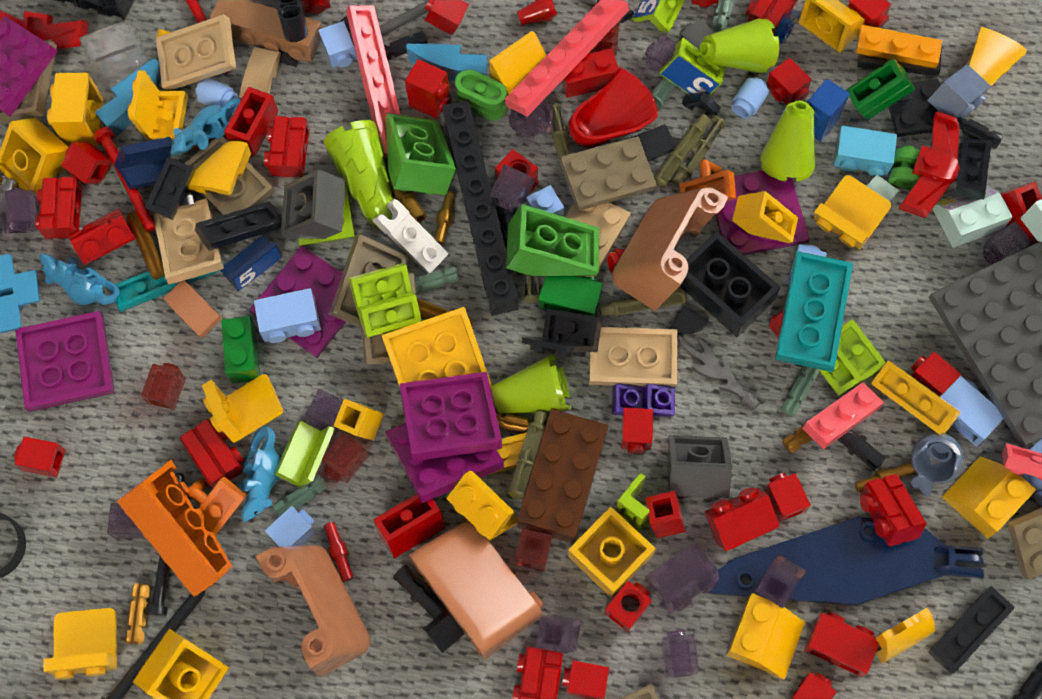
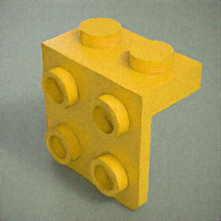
M139 70L136 79L132 83L133 97L132 102L128 105V117L147 141L170 137L173 141L175 137L173 130L175 128L183 130L189 96L185 91H159L144 70Z
M846 175L824 204L820 203L814 212V220L816 225L824 231H832L840 237L839 240L848 247H856L861 250L891 209V202L852 176Z
M266 374L260 375L225 396L213 380L202 385L206 396L203 398V402L208 411L213 414L210 417L212 425L218 433L223 431L233 443L283 413L279 398L270 378Z
M472 470L463 475L446 498L454 506V509L459 514L465 516L475 526L477 532L485 536L489 541L517 524L518 517L514 514V511Z
M92 609L64 612L55 615L54 658L43 659V672L54 675V679L63 680L74 678V674L86 673V676L105 675L107 670H117V613L114 609Z

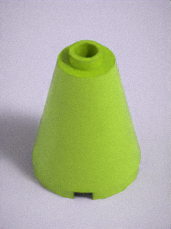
M759 18L705 36L700 44V54L705 62L754 73L769 72V67H774L777 62L779 38L773 35L771 28H775L774 24L768 19Z
M804 101L789 103L760 154L761 168L769 176L781 181H787V177L796 178L795 182L809 178L814 172V110L808 103Z
M551 354L492 385L491 394L494 407L498 413L550 412L551 409L561 412L571 410V404H566L564 395L570 398V393L563 367L557 368L554 362L560 360L558 355Z

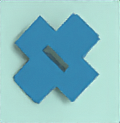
M11 254L0 255V333L22 327L20 311L23 305L40 302L36 270L15 274Z

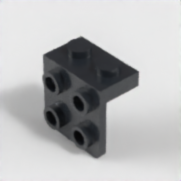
M547 308L543 337H522L521 343L529 344V350L554 351L555 355L563 357H586L587 352H598L603 318Z

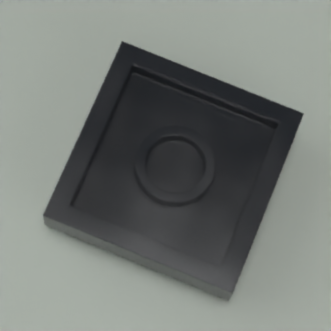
M939 79L912 82L915 90L888 107L897 137L932 132V119L935 112L939 111L927 100L940 87Z

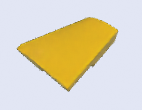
M981 27L977 34L968 65L992 86L1001 75L1005 74L1013 64L1026 54L1027 49L1007 36Z
M239 141L224 143L195 170L187 189L207 194L209 190L231 196L238 176H243L251 155L248 144Z
M926 608L876 637L877 642L882 648L876 654L882 664L934 634L935 623L929 609Z

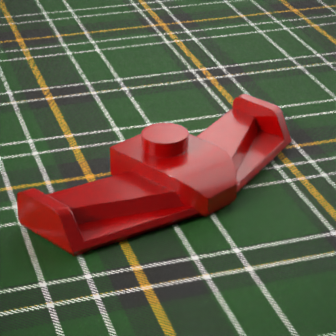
M0 10V21L6 16L43 41L51 40L57 45L56 49L80 47L87 41L88 21L77 20L52 24L53 16L48 14L24 11L23 20Z
M935 112L932 119L931 148L922 145L912 174L921 176V178L898 208L922 218L928 216L951 183L955 182L960 169L958 163L960 125L957 118L941 112Z

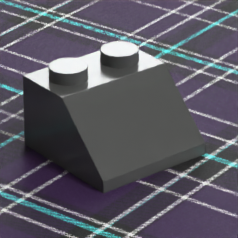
M317 169L284 185L281 237L286 239H326L342 232L344 224L345 179Z
M669 435L668 491H675L679 498L706 497L712 500L729 498L732 462L728 439L725 437Z

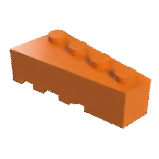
M171 459L117 502L160 554L164 562L168 564L181 580L182 584L195 597L217 582L232 565L214 533L206 531L203 520L205 517L200 508H193L186 495L190 491L184 481L179 483L173 473L177 468Z

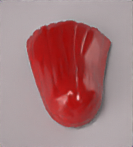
M619 67L610 81L601 90L575 109L569 119V133L578 145L585 148H596L609 140L637 132L657 119L658 107L649 89L634 74Z

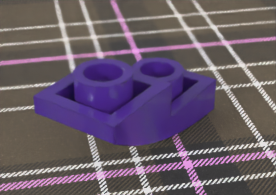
M615 384L612 387V415H622L624 408L653 409V416H674L675 387L647 384L644 387Z

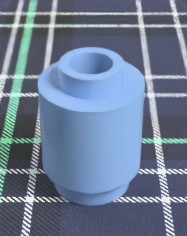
M757 77L747 78L732 100V111L744 119H749L750 116L755 115L769 94L767 84Z
M212 78L200 81L195 91L198 102L206 106L220 105L223 107L228 100L238 98V94L234 92L233 88Z

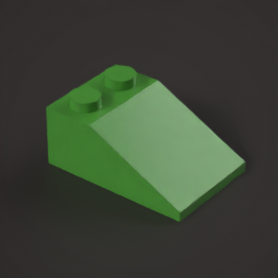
M387 113L385 119L388 172L393 188L404 192L415 191L429 195H446L456 167L438 120Z
M521 204L508 223L506 269L531 276L597 275L599 273V227Z

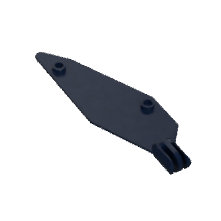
M856 517L737 557L703 579L701 589L709 594L749 597L751 593H754L763 598L859 605L943 576L982 579L984 578V570L981 568L984 566V559L980 556L983 555V548L944 545L926 528H924L918 539L908 542L903 541L901 544L889 547L885 539L877 535L872 518ZM748 577L751 583L744 585L740 582V578Z

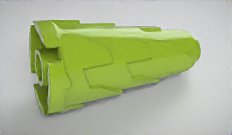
M359 120L350 123L352 129L345 131L344 127L340 126L324 138L323 143L338 173L345 179L352 197L357 200L368 222L371 223L373 228H378L379 231H382L373 222V218L382 214L386 218L392 219V212L387 207V204L393 200L388 183L390 179L383 159L385 155L375 122Z

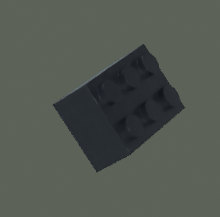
M717 231L686 260L689 269L680 285L686 293L736 337L744 332L776 300L781 288Z

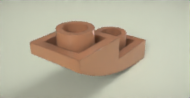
M185 280L180 281L163 298L202 339L223 319Z

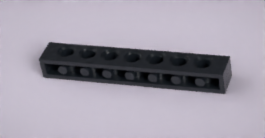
M469 100L443 105L444 123L490 314L493 316L519 310L518 296L512 272L510 269H506L507 252Z

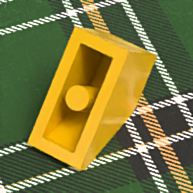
M766 191L738 196L732 221L749 234L785 243H793L798 217Z

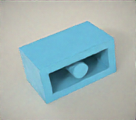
M841 126L836 140L833 166L840 167L845 172L861 170L867 171L871 176H876V174L879 176L888 175L894 164L897 134Z

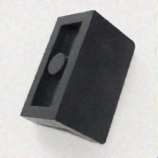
M167 157L144 208L152 214L156 213L173 220L195 169Z

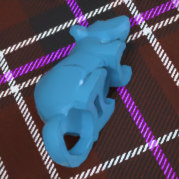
M233 98L228 100L223 107L220 105L207 106L197 113L191 124L184 130L175 128L173 130L175 137L171 143L170 154L172 156L180 155L190 151L191 147L198 145L199 149L205 150L209 145L208 139L213 137L220 139L225 135L224 130L229 123V118L233 116L241 99Z
M40 254L42 270L46 275L45 283L48 285L53 282L57 283L75 303L88 305L99 302L100 304L107 305L116 302L120 291L115 284L101 277L92 268L87 267L85 271L78 269L79 261L76 258L69 257L67 264L49 254ZM103 286L111 292L110 295L103 294Z
M262 426L256 431L242 472L247 474V478L241 480L238 484V488L243 492L246 491L247 494L246 502L241 511L243 522L256 517L265 508L272 505V500L268 499L271 488L280 478L274 475L281 458L274 449L275 433L268 426ZM265 437L264 444L261 449H258L260 441Z

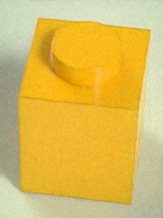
M344 399L333 426L355 436L374 441L384 413L360 403Z

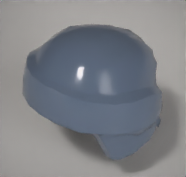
M930 433L917 440L912 449L911 456L912 465L917 476L910 481V486L914 489L921 488V492L925 496H929L932 492L933 483L944 484L953 481L962 470L964 460L962 447L959 443L945 433L940 435L938 433ZM930 457L939 461L940 463L931 465Z

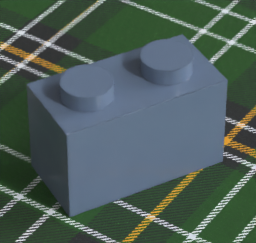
M967 64L944 81L927 101L941 113L955 118L961 116L965 119L987 99L984 94L991 85Z

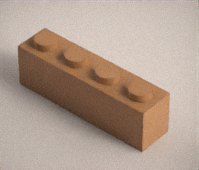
M218 0L209 17L211 19L223 14L229 17L232 39L248 46L254 45L266 50H281L287 52L296 60H305L312 63L321 43L318 31L322 29L320 21L305 17L308 36L299 42H289L284 38L277 9L248 0Z

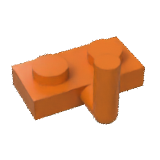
M706 159L701 160L699 163L700 178L679 184L680 193L707 187L713 188L727 196V201L736 199L734 172L730 170L723 171L721 166Z
M223 477L210 494L207 495L203 490L207 488L208 482L205 478H200L188 487L190 491L188 496L201 505L199 508L205 517L203 519L204 527L207 532H213L216 537L246 498L247 494Z

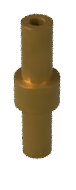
M447 192L444 196L442 209L437 213V229L434 239L440 246L445 244L448 227L452 226L454 218L452 210L456 194L452 192Z
M910 462L892 469L886 467L875 471L873 476L854 482V486L858 493H862L865 484L870 480L883 479L893 474H897L899 478L913 474L914 469Z

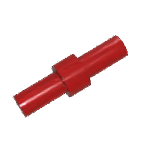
M335 522L326 523L323 527L330 544L328 551L331 559L337 564L342 582L352 580L354 576L347 559L349 553L346 544L341 542Z

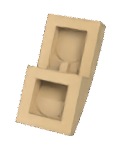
M260 48L253 49L245 70L239 98L242 99L248 86L270 94L272 78L276 79L281 52Z

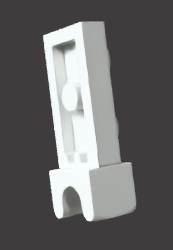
M391 200L387 207L392 212V219L390 220L381 214L374 217L373 222L385 234H388L427 274L431 273L448 253L410 215V212L398 200Z

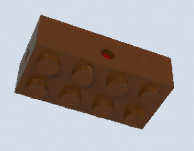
M551 409L517 518V528L571 544L576 542L607 436V424Z

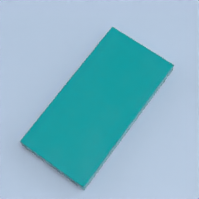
M796 251L774 360L828 372L834 371L853 263Z

